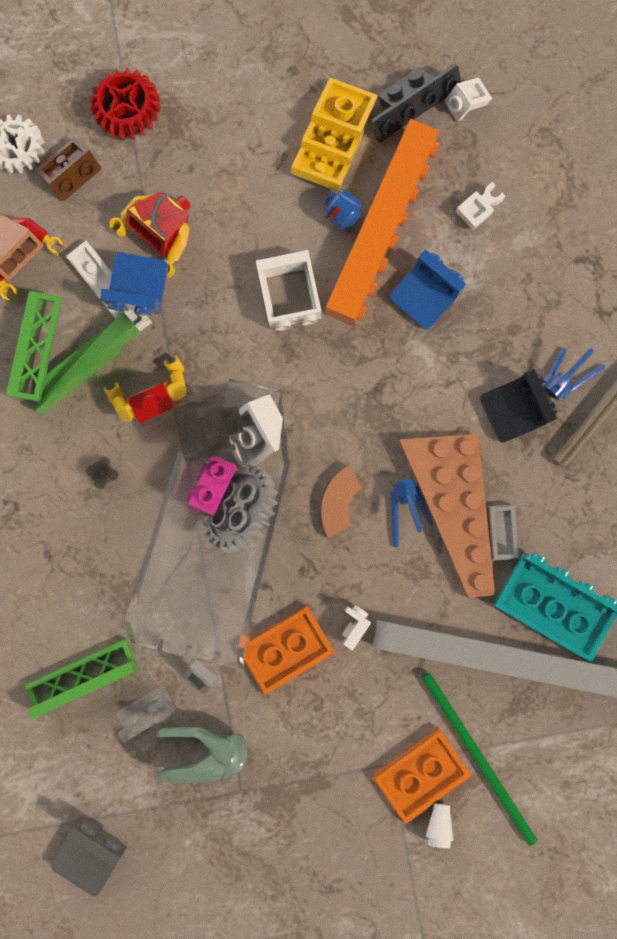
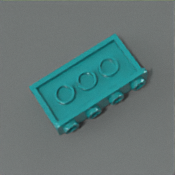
M532 552L531 555L522 554L493 606L591 663L617 617V600L606 594L601 597L594 592V586L582 580L579 583L572 580L570 572L559 566H556L555 569L546 564L547 559L535 552Z

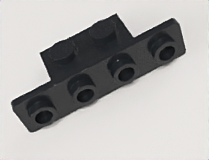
M453 64L435 77L419 67L378 94L379 102L386 110L371 120L376 140L382 142L407 125L410 119H416L447 98L456 84L461 83L459 66Z

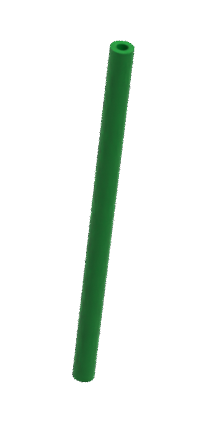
M430 672L423 675L421 679L524 840L529 846L535 844L538 839Z

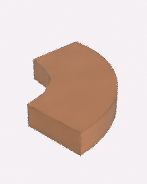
M350 465L337 473L329 483L323 496L321 519L327 538L351 526L348 516L349 504L353 496L362 487Z

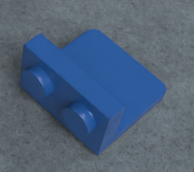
M425 249L418 257L414 268L390 293L389 299L424 330H429L462 293L466 283L460 273L448 269L437 254L429 253Z
M117 253L114 259L109 290H101L100 300L108 305V309L123 312L124 308L132 309L134 313L143 316H150L151 313L160 314L168 271L167 262L161 259Z

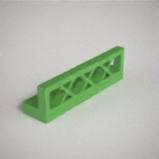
M33 291L28 293L6 395L14 400L41 401L61 310L62 297ZM46 301L53 302L52 312L43 317ZM41 325H44L48 331L47 337L37 343ZM35 351H38L42 357L41 364L32 369ZM31 376L36 382L34 395L26 393Z
M122 640L25 685L33 705L27 709L31 720L140 669L128 640ZM123 647L129 662L120 666L109 662L113 651ZM107 654V657H106L105 660L99 658V657H101V656ZM92 660L103 664L100 675L97 677L85 674L88 662ZM82 665L81 671L75 670V668ZM107 666L114 668L112 670L105 672ZM66 672L78 676L75 686L71 689L59 685L63 674ZM57 677L55 683L49 681V680H51V679ZM82 678L88 679V681L81 683ZM40 684L53 687L49 699L40 702L34 688ZM57 689L63 691L55 696Z

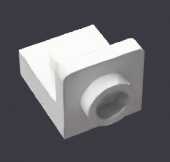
M475 78L456 84L445 99V104L455 120L460 121L470 110L486 106L492 97L481 80Z
M356 605L353 609L349 606H346L344 609L346 613L357 619L354 624L349 622L342 633V636L345 637L343 645L352 651L371 624L366 619L368 613Z

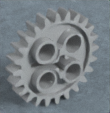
M250 464L247 467L240 465L238 471H235L215 515L203 513L204 516L208 517L202 523L203 526L207 527L204 534L209 536L207 541L212 543L213 547L227 553L232 551L239 553L240 548L247 550L248 542L256 544L257 534L260 536L264 535L263 526L271 525L267 519L275 515L271 511V507L275 506L277 501L272 498L278 491L273 489L276 483L270 480L272 476L266 473V471L257 466L253 467Z

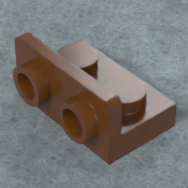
M73 137L35 171L54 190L58 197L65 201L101 170V166L89 149L77 138Z

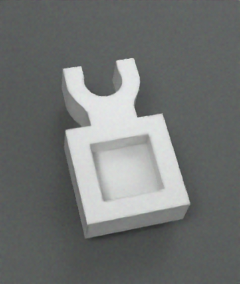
M493 182L486 187L482 196L476 191L456 209V213L472 230L492 215L494 209L491 206L500 204L505 198L503 193L498 197L491 196L490 192L496 186Z

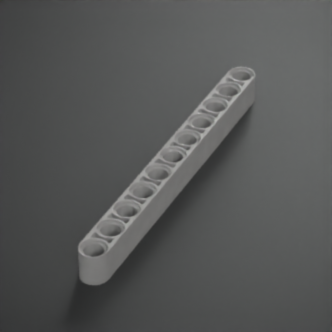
M377 620L373 648L617 697V667L385 620Z

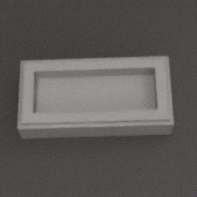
M515 505L488 506L487 519L491 560L520 559Z
M197 659L183 675L201 694H204L218 679Z

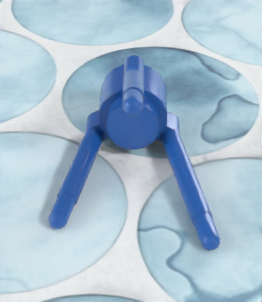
M562 348L550 372L543 379L546 383L544 391L557 401L561 398L566 399L571 392L605 368L603 364L569 386L571 384L570 378L590 357L593 349H588L565 375L560 372L555 375L567 351L566 348Z
M413 479L393 484L394 492L389 493L392 501L393 546L395 548L399 546L398 501H400V505H409L418 532H422V527L414 504L416 500L429 524L433 525V521L419 492V487L415 486Z

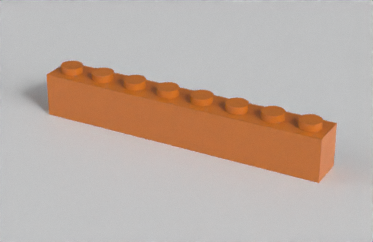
M409 120L326 305V315L353 327L357 319L363 320L368 308L367 305H364L367 296L373 297L379 283L375 281L378 272L383 274L389 261L385 257L388 249L394 250L399 235L395 233L399 226L404 227L410 213L406 211L409 202L415 203L420 191L416 187L419 179L424 181L429 171L430 165H427L429 157L434 158L438 151L440 142L436 140L439 130L415 120Z

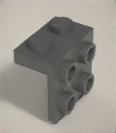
M80 817L66 835L67 839L53 860L51 869L91 896H97L127 846L122 844L116 837L108 835L97 828L94 823Z

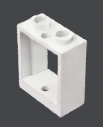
M308 250L256 261L270 329L275 328L276 331H282L291 328L293 324L311 325L316 323L317 319H321V307ZM304 270L312 309L274 317L266 278Z

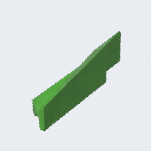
M124 312L120 313L106 330L100 331L46 374L41 401L35 406L36 412L41 415L47 412L122 352L120 349L141 333Z

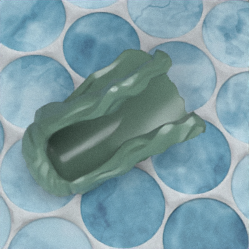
M199 727L162 728L157 731L156 737H195L200 739L209 748L211 753L208 757L197 763L164 768L155 774L159 781L193 784L212 782L217 779L223 780L240 773L246 764L247 744L241 734L221 736L208 729Z

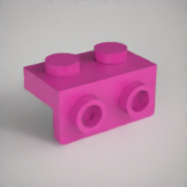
M214 455L211 456L208 463L204 462L199 472L200 480L198 485L191 488L187 497L190 511L198 515L202 511L212 516L215 515L237 469L235 464Z

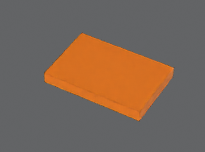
M307 605L237 647L264 696L335 653Z
M438 727L372 775V778L406 825L470 778L472 774Z

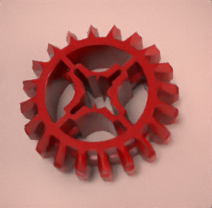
M127 67L124 73H120V70L117 68L114 75L106 72L107 79L102 80L98 78L99 87H92L94 95L89 96L92 105L90 106V111L94 116L96 124L101 127L105 134L109 132L114 139L120 135V138L125 141L127 135H130L135 140V134L139 132L145 137L144 129L153 130L151 121H158L157 113L161 112L160 96L157 93L155 84L150 82L146 74L141 76L137 69L132 74ZM144 96V105L142 109L139 110L138 105L141 103L140 99ZM112 99L111 109L106 113L108 102Z

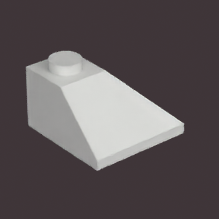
M269 394L248 402L220 423L218 428L239 466L247 467L248 464L255 466L279 450L283 417Z

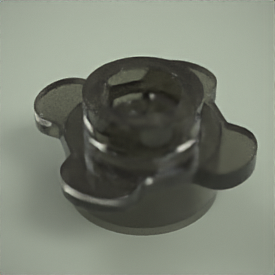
M107 457L100 458L99 462H95L86 469V474L95 481L94 486L98 489H103L106 483L118 478V471L113 470L110 465V459ZM102 470L105 472L104 475H100Z

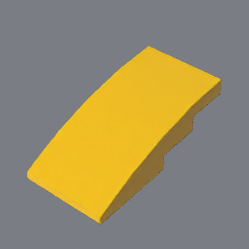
M329 78L312 113L311 122L303 136L301 148L291 166L290 174L339 192L358 149L378 95Z

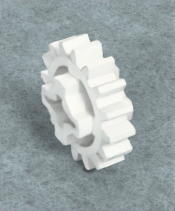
M7 115V121L3 122L0 119V169L6 168L12 174L14 168H16L21 174L25 166L30 170L33 169L32 161L40 162L37 154H44L41 145L45 142L40 135V130L36 125L34 126L29 118L24 121L21 115H17L16 120H13L10 115ZM12 140L16 142L18 149L15 148Z

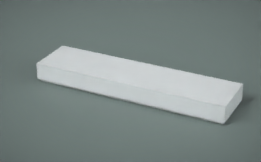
M87 241L66 255L67 259L100 299L101 290H109L112 276L111 270ZM124 308L123 312L139 331H142L152 323L148 316L134 313L132 309ZM108 309L115 319L122 313L121 311Z

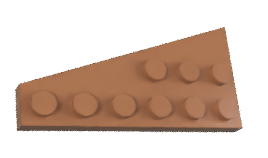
M478 434L398 440V444L408 461V467L419 486V492L435 528L437 527L441 536L445 551L447 550L451 559L454 572L465 597L494 596L495 588Z

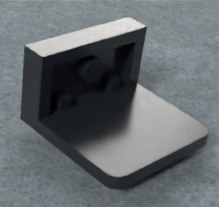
M535 369L524 373L514 381L482 394L480 397L482 406L497 439L501 443L510 441L557 419L555 415L557 414L556 406L551 399H548L544 391L546 388L545 382L541 375H537Z

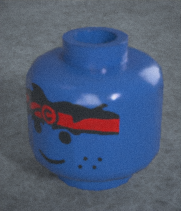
M341 190L337 194L332 191L323 203L327 207L324 217L340 230H344L347 227L351 230L363 214L361 211L362 203L347 190Z

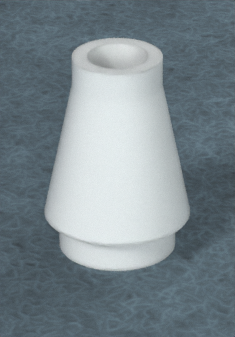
M434 803L425 836L428 838V845L450 848L451 841H454L450 805Z

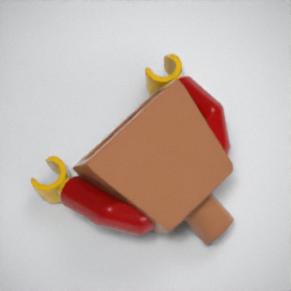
M4 215L0 216V295L8 301H11L7 297L8 289L12 288L13 292L19 295V290L15 286L7 284L4 279L6 278L9 281L44 246L41 243L42 241L47 244L49 253L53 256H58V253L51 248L53 244H59L64 248L60 238L49 237L47 235L48 232L30 218L9 219Z

